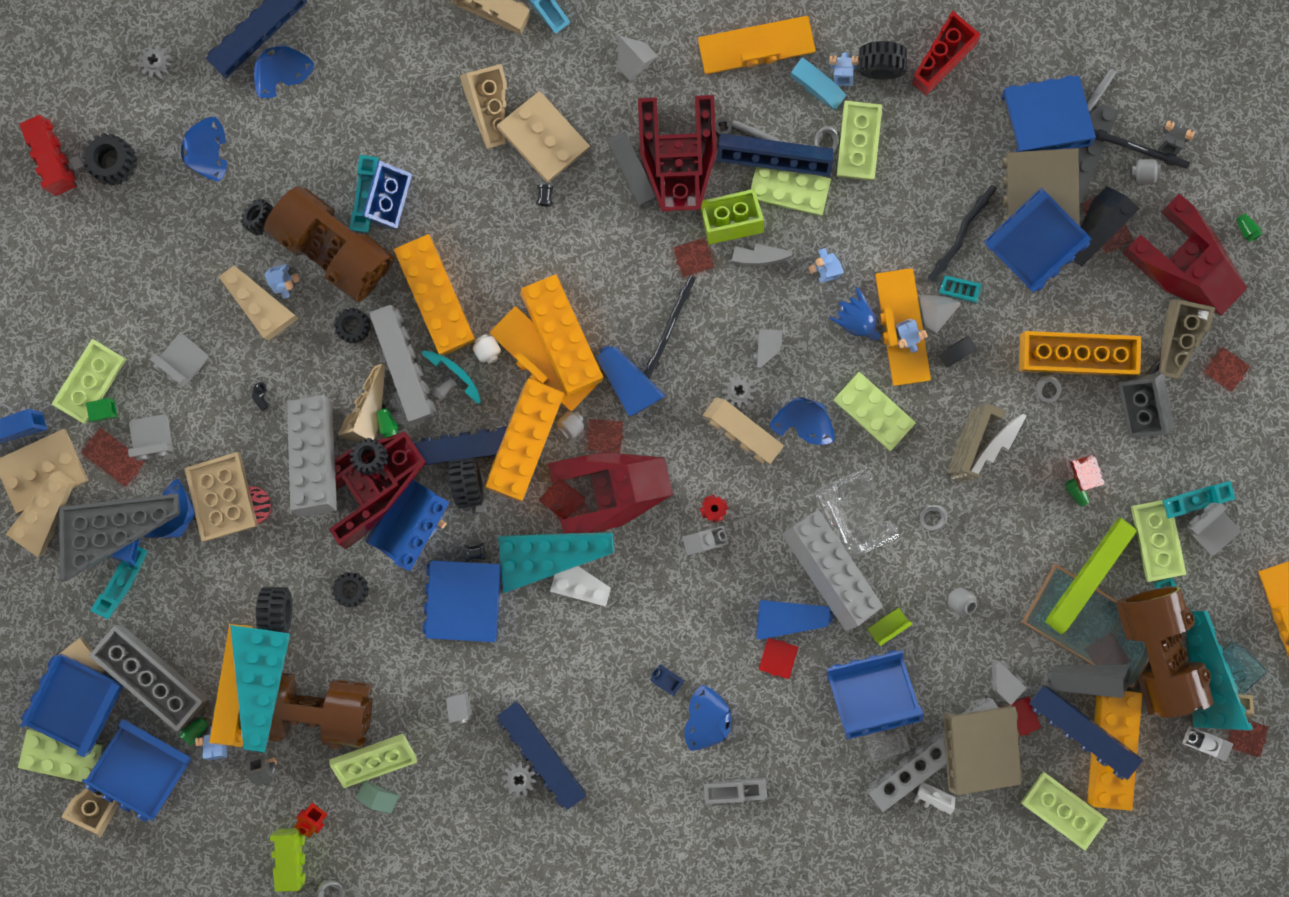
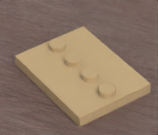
M540 91L497 124V129L546 183L550 182L590 148V145Z
M66 429L55 432L0 458V478L16 513L24 511L53 472L60 470L75 481L73 488L89 481Z
M240 452L185 468L202 542L258 527Z

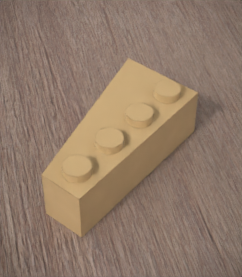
M452 0L453 5L522 35L531 16L527 5L513 0Z
M236 266L231 267L219 276L264 339L271 340L299 319V317Z
M716 397L702 415L710 421L714 428L724 431V435L727 438L739 442V447L747 453L751 451L755 454L754 458L761 464L764 462L771 464L784 446L725 399Z
M60 470L53 472L6 535L35 556L40 557L44 555L53 537L57 522L60 520L59 507L66 505L75 481Z

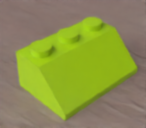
M755 189L703 200L700 210L708 245L764 233V218Z

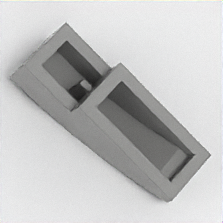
M755 243L754 250L735 246L731 264L766 266L790 259L793 252Z
M766 778L704 784L705 804L764 800L767 798Z

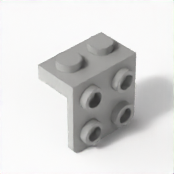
M178 334L161 355L154 353L150 360L155 363L153 365L155 369L161 373L165 371L169 375L168 379L176 385L179 383L186 386L209 359V355L184 334Z
M167 415L140 418L129 422L133 449H128L129 457L136 458V461L147 460L148 456L164 457L167 456V453L174 452Z
M1222 503L1209 504L1204 509V512L1200 516L1194 517L1186 527L1189 533L1210 555L1218 553L1240 533V529L1225 514L1224 511L1227 509Z

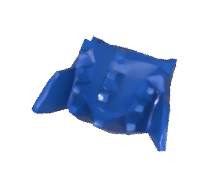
M856 287L855 293L858 300L851 297V303L840 301L839 304L842 311H838L839 319L831 316L829 319L851 335L866 336L873 341H877L881 338V334L876 329V317L867 304L862 292Z

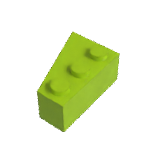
M296 828L278 829L270 835V842L274 841L275 851L271 852L272 858H275V868H273L275 892L299 891L302 885H305L306 880L305 873H302V865H305V853H302L305 835L299 833Z

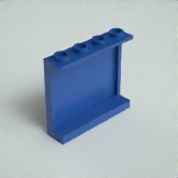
M1068 75L1062 79H1047L1039 83L1029 82L1022 86L1012 85L1004 89L1001 98L1002 100L1005 99L1017 144L1015 152L1074 149L1093 144L1096 136L1080 76Z
M1041 187L995 230L984 243L1034 293L1036 290L1040 291L1050 277L1054 278L1061 271L1060 268L1065 263H1071L1078 251L1085 250L1090 245L1089 241L1092 238Z
M412 480L389 511L371 529L365 542L378 548L394 560V564L411 571L450 502L419 482Z
M431 560L426 568L429 583H426L425 595H428V603L424 604V614H427V621L423 623V634H426L425 638L496 642L501 564Z
M892 650L880 656L872 655L864 660H852L844 665L835 664L827 669L828 680L846 740L923 721V711L918 705L903 659V650Z
M64 654L55 655L48 662L47 667L49 669L39 681L40 687L30 699L31 705L29 709L25 710L21 717L22 723L20 727L28 726L77 750L78 755L85 757L91 753L124 686L116 679Z
M122 719L118 725L120 728L87 779H83L82 782L87 784L85 788L91 792L96 793L98 790L103 793L102 798L111 803L114 800L121 803L119 806L121 809L127 812L131 810L137 812L136 817L142 821L147 822L148 819L154 821L192 758Z

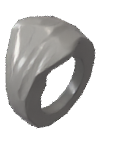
M824 126L816 133L814 144L820 147L819 139L822 134H831L834 152L839 144V135L834 128Z
M1053 374L1044 375L1036 385L1038 397L1047 403L1056 401L1062 391L1060 381ZM1047 382L1054 383L1057 389L1055 396L1052 398H1045L1042 395V388Z
M940 505L927 506L920 514L921 525L930 531L942 528L947 522V510ZM929 511H938L941 514L942 518L935 526H929L924 521V516Z
M323 880L319 884L317 897H325L323 890L328 886L337 888L340 892V897H344V890L337 881Z

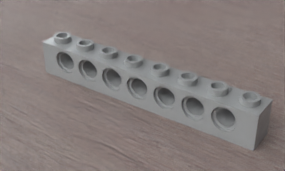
M984 697L976 703V707L973 710L968 709L963 713L999 707L993 699L989 697L986 699ZM944 732L934 734L927 745L924 746L922 744L914 750L915 754L911 757H904L899 761L900 765L898 767L888 769L883 774L885 777L879 781L876 779L868 785L867 793L882 812L886 811L947 764ZM938 748L939 755L932 758L930 755L931 750ZM918 760H923L924 766L921 769L915 768V763ZM902 772H908L909 776L905 781H900L899 777ZM886 784H893L891 792H884Z

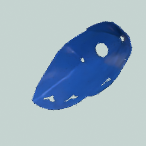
M286 45L267 48L257 58L254 66L255 90L258 97H277L276 85L280 81L288 86L300 84L311 74L314 62L307 55ZM271 50L275 51L273 55L267 54ZM266 89L267 91H269V93H262V91Z
M216 116L205 118L189 128L182 140L181 158L185 167L210 180L219 182L224 177L227 168V160L220 159L218 152L220 145L226 143L224 128ZM213 122L215 123L217 129L211 127L213 125ZM218 136H219V139H218V140H219V144H218L217 141L215 140ZM218 159H220V162H219V163L221 164V166H219L218 164H216V162L218 161Z
M804 397L791 400L773 417L769 425L774 432L781 436L790 427H796L799 438L801 437L811 444L825 445L835 440V432L825 405ZM815 433L817 438L810 437L809 435ZM826 434L830 436V438L823 439Z
M179 479L172 481L162 495H179L180 515L147 533L144 537L179 538L195 517L193 504Z
M701 685L694 692L690 700V719L685 726V741L690 751L702 750L724 741L730 733L732 725L731 710L727 703L713 689ZM696 703L700 706L697 710H695ZM727 722H729L728 729L725 728Z

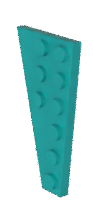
M613 532L499 536L503 593L614 553Z
M1190 611L1194 616V626L1187 631L1189 662H1201L1209 670L1211 675L1209 687L1214 701L1213 705L1204 710L1198 707L1197 710L1192 711L1193 727L1253 730L1251 723H1248L1245 715V707L1240 702L1239 691L1229 665L1225 663L1222 655L1221 645L1219 646L1215 637L1216 632L1208 611Z
M230 625L243 749L265 753L290 634Z

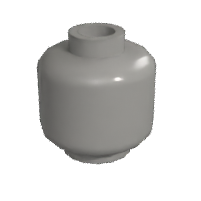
M1140 159L1137 161L1136 166H1132V178H1136L1138 184H1154L1157 179H1160L1161 164H1157L1155 159Z
M565 412L556 421V432L565 440L574 439L584 429L583 417L578 412Z
M960 587L949 594L948 606L960 616H967L976 610L977 599L973 593Z

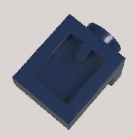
M662 664L653 671L650 678L655 685L672 696H675L685 681Z

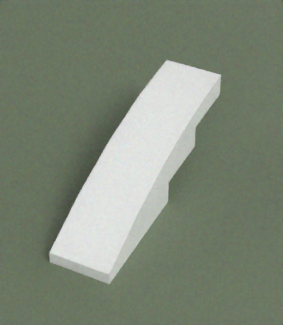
M1021 414L1005 425L979 453L970 471L979 474L985 462L989 464L994 462L1000 449L1009 450L1026 415Z

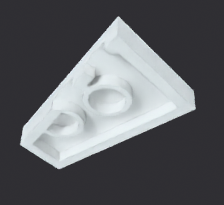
M577 566L555 574L550 592L606 606L611 587Z

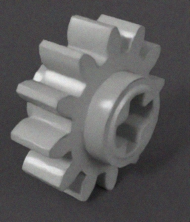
M148 45L149 51L141 50L144 56H138V59L142 62L138 64V67L143 70L142 73L145 76L149 75L154 80L156 75L160 79L163 78L162 73L169 75L167 68H173L169 63L173 58L168 55V51L165 48L161 49L159 45H156L155 49Z
M737 374L736 380L730 376V384L726 382L723 384L727 390H722L721 394L727 395L725 400H730L731 405L737 404L738 409H740L742 403L747 407L749 405L747 400H754V397L750 394L756 392L755 389H750L753 382L747 383V376L741 380L739 374ZM738 388H741V393H743V395L740 394L739 396H737L735 394L736 391L734 389L737 390Z
M520 761L519 766H516L513 762L511 764L512 770L510 768L505 769L508 775L502 777L503 780H507L503 787H510L509 794L516 791V796L518 797L522 791L526 796L528 794L527 788L529 790L534 789L531 783L537 781L536 778H532L535 772L533 770L529 771L530 764L523 767L522 761ZM520 775H522V780L524 782L520 781L519 783H517V778L515 776L519 777Z

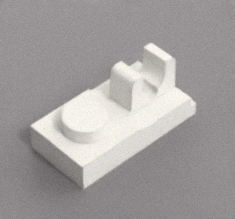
M925 782L918 786V792L914 799L915 803L922 799L925 801L924 807L927 808L932 804L938 810L950 815L955 809V797Z

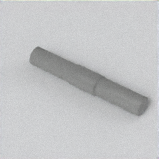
M1114 69L1108 71L1087 102L1089 113L1117 72Z
M734 120L731 127L753 137L779 141V138Z

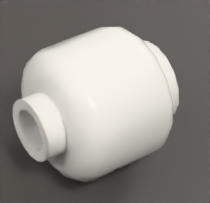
M486 334L474 341L473 351L480 362L491 364L498 360L497 356L501 353V349L493 336Z

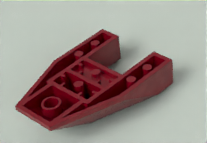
M714 95L695 96V134L658 135L657 97L638 98L640 156L662 212L701 209L717 153Z
M1179 193L1161 213L1188 237L1181 247L1168 259L1140 234L1122 253L1165 292L1188 302L1215 307L1214 313L1222 316L1243 294L1247 286L1217 235L1195 206Z
M406 432L377 440L387 450L388 458L385 460L388 463L387 465L383 464L385 469H379V474L374 472V476L369 474L366 476L352 466L350 462L352 458L350 452H354L352 449L345 451L335 459L336 491L347 484L361 506L329 528L338 545L344 549H348L361 540L375 526L425 465L426 461ZM373 450L367 451L363 455V462L366 464L371 463L375 459L376 454Z
M602 452L547 463L553 484L590 475L598 507L597 512L560 520L563 534L596 533L622 527L673 495L665 457Z

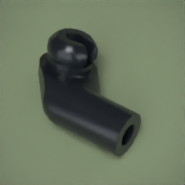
M258 382L253 387L252 399L259 409L264 411L269 407L264 399L266 384Z

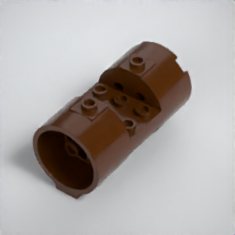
M301 186L294 187L272 209L265 222L264 231L294 255L300 256L304 253L310 260L321 266L326 271L324 278L355 302L363 301L376 288V284L381 277H384L391 269L395 256L368 235L355 234L334 218L335 210L306 187L304 189Z
M1173 586L1153 589L1119 600L1116 604L1126 639L1144 641L1152 670L1143 672L1138 677L1148 715L1157 716L1160 714L1161 718L1178 717L1192 714V711L1197 710L1198 707L1204 710L1213 705L1214 701L1209 687L1211 680L1209 670L1201 662H1187V651L1183 649L1181 644V633L1188 631L1194 626V616L1189 611V608L1186 607L1181 587Z
M282 672L268 737L269 740L280 742L281 739L283 740L288 736L291 724L296 725L299 722L307 723V726L310 727L321 725L322 745H328L330 749H339L342 746L363 748L367 740L364 734H367L371 723L373 698H369V695H372L373 692L372 684L333 679L330 682L326 698L297 694L295 674Z

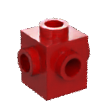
M715 494L704 498L705 502L701 503L702 507L699 508L703 519L707 518L708 521L712 520L713 523L724 520L723 516L727 514L726 510H729L725 499L721 500L720 496L715 497ZM712 505H716L718 507L717 512L711 511Z
M311 803L307 810L302 809L297 815L296 819L298 822L294 828L302 835L310 838L314 832L318 834L323 828L324 824L322 821L327 816V813L314 803Z

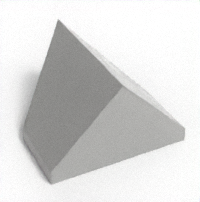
M619 36L618 69L631 82L658 58V55L645 42Z
M917 295L922 325L935 333L941 329L961 305L958 301L947 296Z

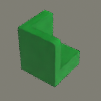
M105 398L86 403L89 422L97 423L118 418L114 399Z

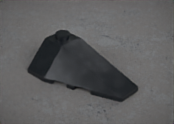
M1106 186L1092 200L1088 213L1081 225V228L1092 238L1089 241L1090 245L1085 250L1078 251L1074 255V261L1082 267L1140 208L1126 195Z

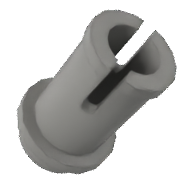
M449 376L438 388L435 387L433 393L440 400L445 399V396L457 384Z

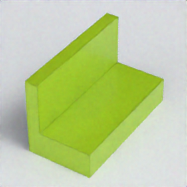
M898 607L872 624L867 630L877 645L882 646L910 627L912 622L907 620Z

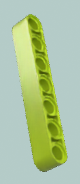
M1121 517L1115 521L1046 618L1045 623L1061 635L1067 631L1137 531L1135 527Z

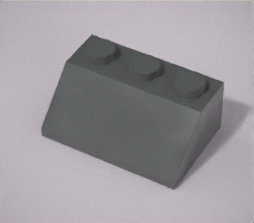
M1164 373L1146 374L1118 382L1129 438L1165 435L1175 428Z

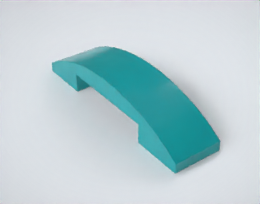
M359 155L355 203L349 227L351 231L369 233L371 223L363 217L379 157Z
M425 350L422 352L437 368L442 363L447 365L469 385L464 392L478 405L483 403L476 385L457 364L437 353Z
M1226 481L1182 493L1162 501L1167 518L1170 519L1205 508L1211 503H1224L1236 498L1231 481Z
M138 547L135 567L122 562L119 564L103 594H99L90 610L91 612L109 620L131 588L147 555V550Z

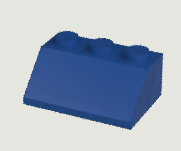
M378 161L363 217L370 223L385 229H397L412 174L385 162Z

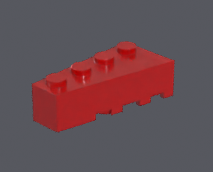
M952 10L939 35L915 72L912 85L927 96L978 44L981 34Z
M37 115L19 123L26 144L29 148L32 147L29 153L38 165L35 170L37 175L43 180L40 182L41 187L55 196L76 188V176L67 166L69 160L59 148L62 145L59 138L54 136L52 132L54 126L50 119Z

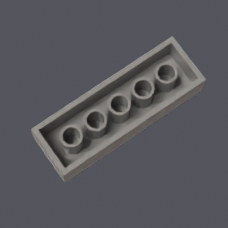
M388 305L369 312L408 422L416 424L435 417L434 412L437 410L433 400L431 401L428 398L427 394L430 393L427 383L422 381L421 376L424 374L420 364L418 365L415 362L414 358H417L415 349L408 343V340H411L408 330L402 326L404 318L398 308L395 309L392 305Z
M324 395L287 401L290 510L299 517L337 511L332 402Z
M819 509L781 534L845 631L859 626L883 607Z
M122 624L113 626L89 654L95 662L176 732L184 729L209 700Z

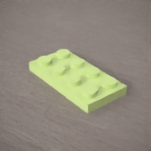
M844 101L836 177L874 181L883 105Z
M756 167L750 190L755 189L759 202L822 216L831 178Z
M92 339L55 397L52 405L83 424H87L89 417L86 403L103 399L127 359Z
M860 372L854 376L833 400L889 451L916 424L913 419Z
M1163 501L1131 506L1146 582L1187 575L1175 517L1167 518Z
M28 729L18 768L82 782L83 779H87L102 756L105 745L95 743L91 753L82 757L77 754V750L36 730Z
M401 734L329 760V763L343 788L415 764L417 763V757L405 735Z
M1045 772L1040 774L1020 802L1085 851L1108 820Z

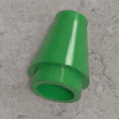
M1246 213L1236 219L1244 240L1247 239L1249 243L1263 235L1262 229Z
M388 408L377 411L380 434L384 438L397 434V428L399 427L388 411Z
M1074 477L1065 483V490L1080 507L1090 502L1083 480H1080L1079 477Z
M201 716L182 729L180 737L191 746L193 743H196V738H200L209 723Z

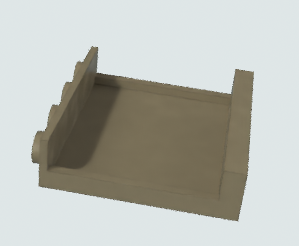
M1078 148L1005 153V157H1002V169H1005L1006 175L1002 177V186L1006 188V196H1003V207H1006L1003 223L1042 187L1080 226Z
M984 404L970 410L946 473L951 475L950 479L961 483L962 481L965 482L981 477L980 474L970 471L987 423L1002 419L1005 410L989 404Z
M1003 704L1002 708L957 715L943 713L948 787L950 792L962 795L1021 785L1022 770L1019 760L1021 753L1018 746L1019 732L1017 730L1018 714L1016 707Z

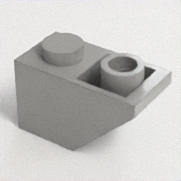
M759 329L758 334H754V345H757V353H753V364H756V369H761L781 351L782 330Z
M724 525L682 537L687 555L729 544Z
M994 660L992 662L993 690L1007 704L1012 705L1027 689L1023 685L1025 681L1019 675H1013L1009 671L1011 669L1010 666L1003 660L1001 662Z
M463 692L446 698L449 723L455 722V725L466 723L473 714L468 693Z
M1188 726L1182 742L1186 746L1227 762L1233 746L1231 742Z

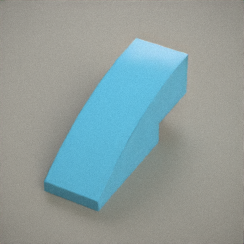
M527 0L555 34L570 23L555 0Z
M803 57L790 74V77L804 86L807 92L835 111L846 97V94L830 78Z

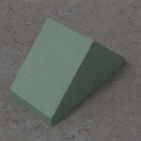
M364 781L356 799L369 809L392 813L399 795L371 782Z

